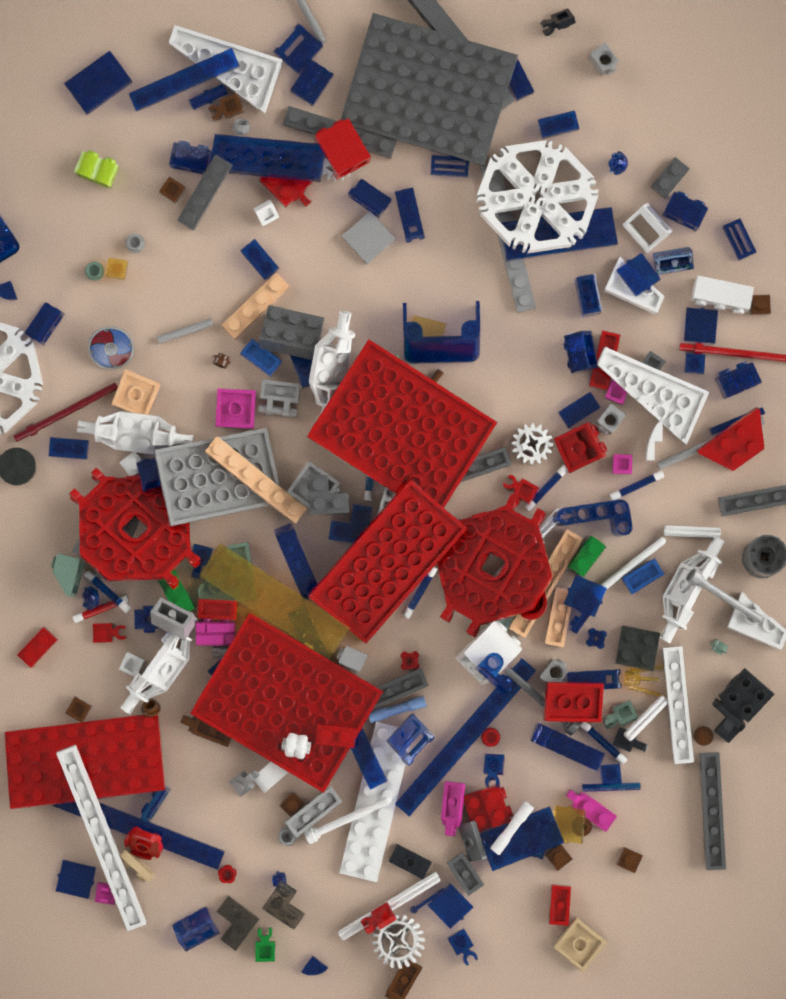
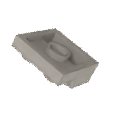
M308 461L287 493L310 509L308 476L328 474ZM328 475L329 494H338L341 491L339 487L341 483Z

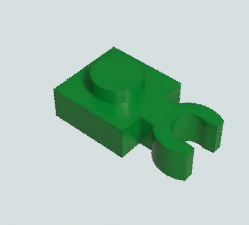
M262 927L258 929V936L261 938V941L255 942V962H275V941H270V937L273 934L272 927H269V934L267 935L262 934Z

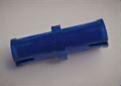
M222 83L210 90L206 89L202 94L188 100L192 109L196 110L208 103L212 104L214 100L228 93Z

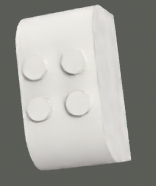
M493 621L487 625L456 656V659L482 685L493 681L522 650L519 646L521 644L519 640L513 635L510 637L505 632L507 629L500 622L496 623Z

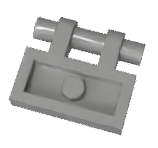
M262 379L260 399L267 400V405L259 404L258 412L266 413V415H283L286 418H289V416L296 417L297 409H290V404H298L301 385ZM273 401L284 402V408L273 406Z

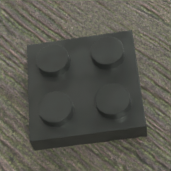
M622 625L615 664L654 671L660 633Z

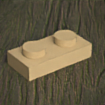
M127 848L120 855L123 858V864L129 869L132 867L137 872L136 876L144 882L146 880L149 882L156 874L139 858L131 854V851Z

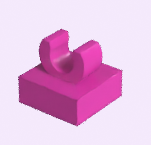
M97 883L95 902L115 904V898L108 883Z

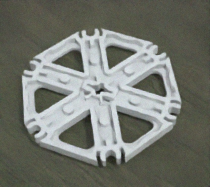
M547 140L504 146V149L501 148L499 152L502 155L501 158L497 157L496 154H493V157L490 158L476 197L477 203L485 204V206L479 207L480 216L509 247L512 241H514L513 249L516 248L517 244H522V252H525L528 246L530 247L528 253L567 248L576 243V240L573 238L574 235L582 239L583 235L585 236L598 198V189H590L591 186L596 184L595 177L566 147H564L562 153L561 144L558 149H553L552 141L549 142L548 147H545ZM533 150L541 153V159L534 177L516 159L517 153ZM562 160L568 161L580 174V179L552 184L558 165ZM499 170L516 189L500 192L490 191L488 186L493 172ZM539 189H541V191H540V197H541V198H539V199L537 200L536 204H534V202H535V196H534V195H536V194L538 193ZM586 200L587 207L580 221H575L559 205L560 203ZM523 209L514 231H508L495 217V213ZM541 216L560 235L558 239L537 241L534 234Z
M0 322V331L6 332L8 335L7 340L0 346V392L21 398L22 406L8 419H3L0 412V427H3L4 433H7L38 404L30 400L38 401L40 399L34 396V391H42L43 389L40 386H35V384L43 385L35 346L33 342L31 343L32 340L28 338L26 341H22L21 337L25 334L24 331L18 332L21 330L20 328ZM21 354L28 356L32 372L29 379H22L2 373Z

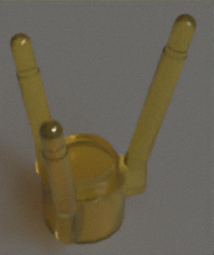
M656 665L654 670L663 669L664 665ZM630 668V671H625L624 686H629V690H637L658 697L663 696L661 693L636 686L640 685V681L658 682L660 680L654 677H641L639 672L649 670Z

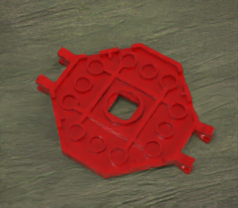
M96 467L91 472L93 475L91 478L99 483L85 497L75 488L69 493L71 496L70 500L79 505L80 557L107 581L164 579L174 590L179 585V579L171 574V572L185 558L194 568L201 563L199 561L201 558L193 553L190 548V522L170 526L159 475H153V477L126 476L124 478H114V476H105ZM134 516L147 527L137 539H133L122 529Z
M513 494L510 495L505 506L489 512L478 513L462 520L458 519L467 529L437 563L447 604L440 618L450 623L454 611H457L471 619L472 623L466 630V633L474 638L479 633L481 625L533 611L553 577L539 526L547 514L539 508L536 509L531 520L519 514L514 509L521 500ZM490 553L505 561L497 577H493L481 570Z

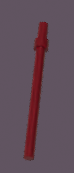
M116 382L36 424L32 423L26 426L27 429L13 435L14 439L18 442L28 436L32 437L38 434L39 430L116 391L118 388Z

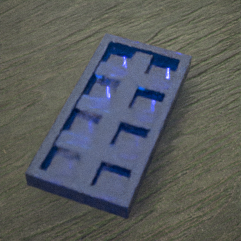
M550 806L530 813L510 838L509 843L500 855L495 853L490 847L499 835L503 833L509 823L480 833L492 871L565 843Z

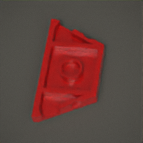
M755 407L696 451L700 455L735 471L765 449L759 408Z

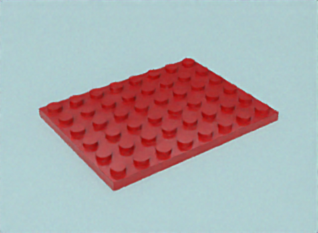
M368 339L306 437L396 494L411 479L441 506L445 507L498 422Z
M249 613L190 714L324 793L350 748L315 744L317 724L356 728V739L383 691L252 613ZM289 733L306 735L308 742H311L310 753L306 754L303 759L285 756V750H282L283 738H287Z

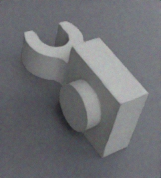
M256 769L248 775L245 771H242L230 780L229 783L241 797L256 786L253 780L260 775Z

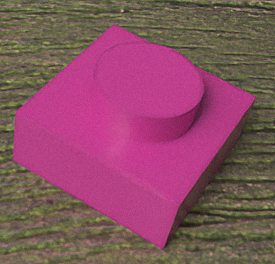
M612 380L605 399L623 405L627 392Z
M613 454L612 474H632L633 455Z

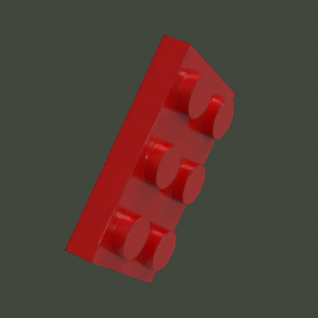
M546 681L543 720L552 722H602L604 684Z

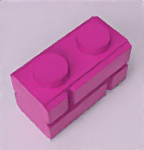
M201 618V622H196V645H230L236 636V622H231V620L220 619V622H212V619Z

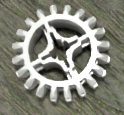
M395 915L397 920L381 930L378 926L376 927L380 933L373 934L375 938H378V941H373L372 944L379 945V947L374 949V952H381L377 957L379 960L385 957L383 964L387 965L390 962V967L394 968L397 962L398 968L402 969V962H404L406 967H409L410 963L408 960L416 963L414 955L421 957V954L417 951L418 949L424 950L425 947L419 945V943L425 942V938H419L424 932L423 930L416 931L420 925L418 923L413 925L414 919L411 918L407 922V916L403 915L400 921V916ZM405 926L397 934L389 932L393 927ZM409 930H411L414 937L413 947L407 943ZM385 936L388 939H390L391 942L389 948L390 951L388 953L386 952L384 947ZM393 936L394 938L399 939L400 937H402L401 941L406 945V947L399 944L398 946H396L397 943L391 937ZM401 949L409 951L403 957H393Z

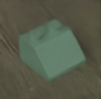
M57 553V557L54 556L51 563L53 574L66 596L77 597L86 561Z

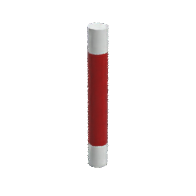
M124 595L73 616V620L75 623L118 607L122 601L127 603L129 599L127 595Z

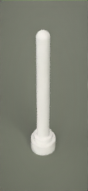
M663 537L659 538L601 585L594 584L588 589L597 601L602 599L609 587L666 543V539Z
M384 797L319 828L310 827L304 832L309 844L315 843L320 838V835L390 804L391 798Z

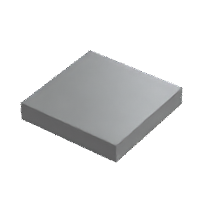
M371 211L342 235V238L367 265L395 241V237Z

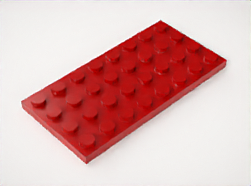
M409 479L308 594V597L367 644L466 531L467 527Z
M159 714L153 717L136 715L4 732L11 810L76 802L56 754L57 751L73 745L77 746L97 799L166 791Z

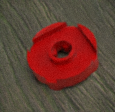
M133 827L132 831L127 833L124 840L126 849L127 847L132 849L130 853L140 859L151 860L152 857L157 859L163 850L160 835L143 831L139 827Z

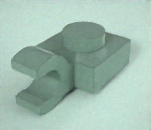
M629 700L613 707L614 713L602 718L606 729H610L618 722L622 727L636 721L638 715Z

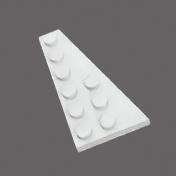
M174 25L169 40L170 46L237 93L264 114L266 113L283 62L282 59Z
M604 347L597 366L659 422H663V425L680 441L687 445L709 392Z

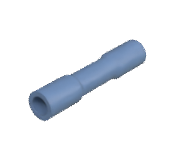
M424 696L390 707L373 710L369 715L370 721L373 723L393 715L427 707Z

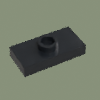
M399 844L396 845L389 859L390 863L421 879H424L432 861Z

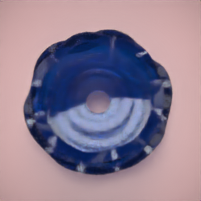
M617 151L611 155L612 159L608 162L609 172L614 173V175L622 174L628 166L626 155L623 152Z
M89 586L84 588L85 591L82 594L84 599L83 607L87 610H92L99 604V592L94 587Z

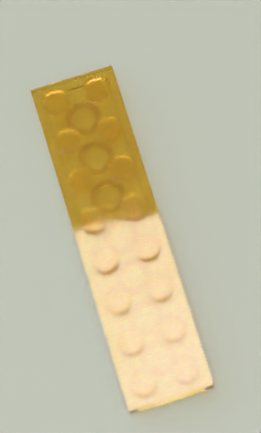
M221 543L199 575L329 660L350 629L349 626Z

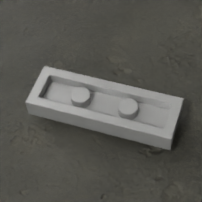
M329 786L324 793H320L284 823L293 835L298 838L343 801L333 788Z

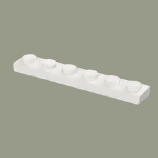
M682 646L662 648L674 764L694 762L683 648Z

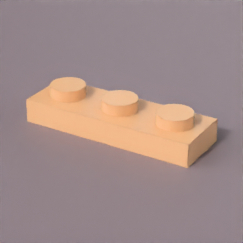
M555 587L544 644L564 647L574 590Z

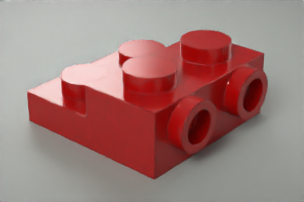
M591 422L578 426L553 439L569 473L606 457L607 447L603 441H599L597 437L599 430Z
M499 784L464 795V804L470 821H476L479 832L511 822L510 817H513L510 805L506 806L504 799L507 798L504 787L500 788Z

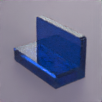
M360 179L355 188L352 187L348 193L350 199L366 210L371 211L379 219L392 202L390 197L364 179Z
M45 302L25 331V334L44 346L65 314Z
M207 907L172 925L177 941L185 952L220 934Z

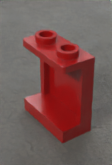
M349 118L344 121L340 119L328 129L322 128L316 133L314 141L316 144H319L330 163L336 180L370 163L371 156Z

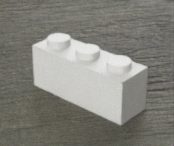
M697 276L693 286L691 301H694L698 306H706L708 304L713 305L714 309L725 310L727 308L732 309L733 313L744 314V312L750 310L754 287Z

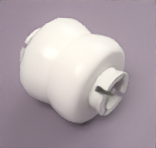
M289 733L287 738H283L282 750H285V756L303 759L306 754L310 753L311 742H308L306 735Z

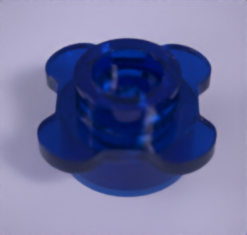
M590 628L588 630L589 637L586 640L587 646H596L598 649L604 648L605 637H607L606 631H597L595 628Z

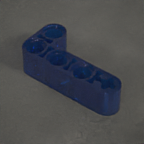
M621 499L566 507L557 510L553 514V522L557 526L562 527L609 520L611 531L617 537L629 535L633 529L629 504ZM616 504L622 507L620 514L615 510ZM598 507H601L604 511L602 517L597 514ZM580 509L585 512L584 519L578 516ZM571 514V518L565 520L560 518V515ZM619 523H622L625 526V531L623 533L620 532L618 529Z
M291 522L274 529V533L303 601L310 599L308 594L317 585V581Z
M538 722L529 738L530 741L595 771H598L605 756V753Z

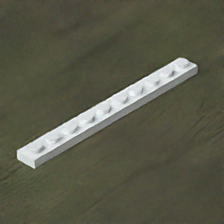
M73 745L57 751L56 754L127 931L146 925V919L77 746Z

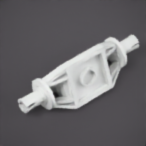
M339 311L337 327L329 328L328 333L315 345L309 384L316 398L315 403L322 407L321 413L347 373L352 338L355 337V332L348 329L351 313L343 311V313ZM335 337H339L337 344H331ZM322 390L328 391V397H323Z
M119 411L105 417L98 416L96 423L79 420L77 425L80 426L77 428L78 433L94 434L95 442L100 441L115 450L135 451L146 454H154V450L193 443L192 440L194 439V435L177 434L176 426L170 425L159 416ZM113 422V424H103V423ZM159 428L170 431V433L160 431Z
M714 536L707 551L698 550V554L680 563L663 595L664 615L662 618L667 620V625L659 637L660 639L671 643L677 629H687L686 624L694 614L690 609L695 603L702 587L700 585L693 586L688 583L686 576L691 569L695 568L702 573L705 580L708 577L713 578L718 565L722 564V561L717 557L725 543L722 539ZM707 559L700 567H696L702 560ZM673 606L678 608L676 619L673 618Z
M169 632L161 639L164 643L163 647L157 652V655L150 665L147 666L143 674L137 672L131 684L126 686L130 691V695L121 705V709L131 714L139 701L143 700L148 703L149 698L167 692L189 661L190 642L193 640L189 635L185 640L182 639L180 649L176 647L179 637ZM149 685L153 686V687H151L150 689H148V690L144 691L143 693H141V691H142L143 689H145L147 686H149Z

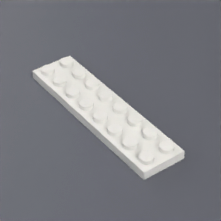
M376 722L354 811L384 797H390L391 803L352 821L340 874L377 882L413 730Z

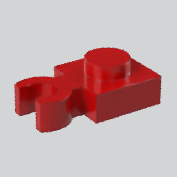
M509 474L508 478L513 483L511 485L503 483V487L506 490H514L513 495L530 505L539 487L523 478L520 482H517L515 476Z
M113 623L93 624V643L113 642V637L119 640L126 639L127 636L119 635V630L126 629V626L119 625L113 629Z
M386 902L371 911V917H365L360 922L365 927V932L370 934L375 930V927L378 926L381 930L397 920L389 903Z

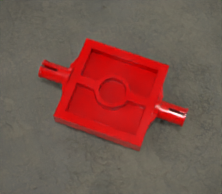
M287 154L276 163H273L267 156L261 160L268 168V171L259 179V182L285 208L298 199L305 207L312 202L304 193L313 183V180Z

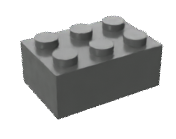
M268 305L259 338V348L313 360L315 345L321 340L324 317Z

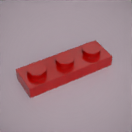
M602 330L589 387L608 390L611 377L597 366V362L604 347L617 352L621 334Z

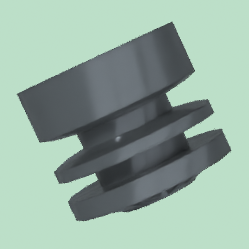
M762 535L755 538L745 547L742 554V563L745 570L757 578H769L780 572L786 566V546L784 542L773 535ZM761 555L767 556L765 560H760Z

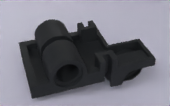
M746 668L734 676L725 687V690L719 694L721 701L715 698L712 703L725 716L714 731L728 743L746 727L743 720L749 723L774 696V693Z

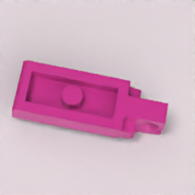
M444 782L441 820L443 825H446L445 836H456L457 827L461 825L465 783Z
M569 790L566 794V797L573 801L571 806L577 812L588 818L605 832H607L617 818L614 813L586 793L580 792L577 795L572 790Z

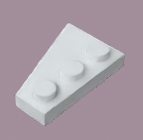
M619 257L604 292L656 315L664 295L648 281L642 279L636 270L631 269Z
M741 592L738 601L761 615L763 620L758 623L734 608L727 628L779 651L782 650L786 640V629L772 617L765 614L756 603L754 604Z

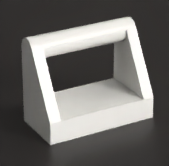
M649 203L643 205L622 224L646 253L650 252L673 232ZM639 215H642L660 236L651 245L631 224Z

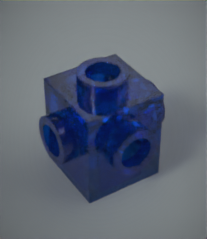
M143 606V610H134L135 629H143L144 633H155V629H160L147 621V617H151L150 612L154 606Z

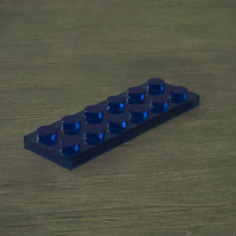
M215 134L209 165L214 156L218 155L233 165L229 171L231 174L321 182L325 155L319 144Z
M612 207L594 209L585 236L583 235L582 239L574 235L573 238L576 240V243L571 245V247L528 253L529 246L525 252H522V244H517L516 248L513 249L514 241L511 242L509 247L502 240L506 261L616 246L618 245ZM585 211L568 214L575 221H580ZM540 217L534 234L537 241L558 239L560 235L543 217ZM519 220L501 222V224L508 231H514Z

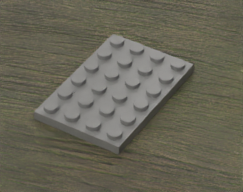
M267 428L219 437L280 486ZM215 438L154 450L170 526L271 505L204 452Z

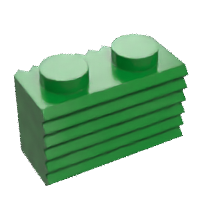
M590 536L567 568L579 577H585L587 571L590 570L594 562L604 552L606 546L595 537Z

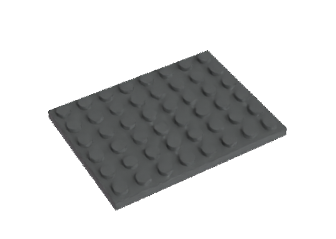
M373 13L341 119L344 121L349 118L353 127L485 166L518 55Z

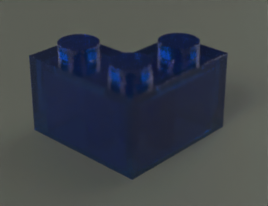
M353 504L350 523L331 520L328 540L354 543L369 526L372 507Z

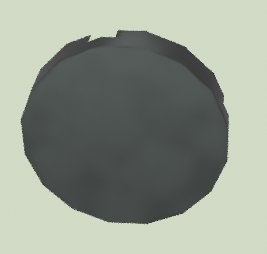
M11 448L0 456V477L6 483L22 485L28 483L34 477L36 462L34 456L29 451L23 448Z

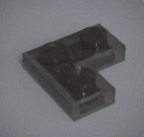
M281 880L262 909L295 930L305 913L290 904L297 890Z
M229 895L217 910V913L232 923L220 940L236 951L260 919Z

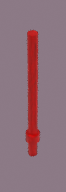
M703 343L679 344V350L690 351L699 355L708 353L786 362L785 354L705 346Z

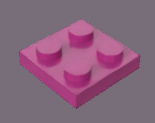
M217 388L215 427L254 429L256 390Z

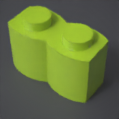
M88 150V152L82 151L74 170L75 175L111 189L119 170L116 161L108 157L105 159L99 158V154Z

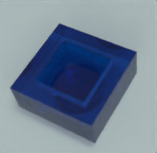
M686 353L684 373L703 375L706 355Z
M620 764L600 765L602 785L622 783Z

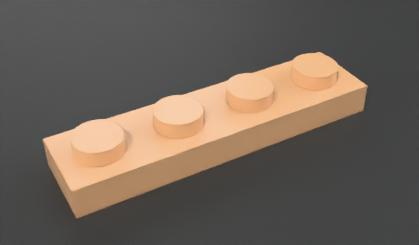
M275 273L221 326L234 339H237L267 310L268 305H272L290 288L289 285Z

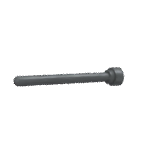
M507 668L505 674L544 707L545 698L511 668ZM561 722L565 728L564 731L570 736L580 727L578 722Z

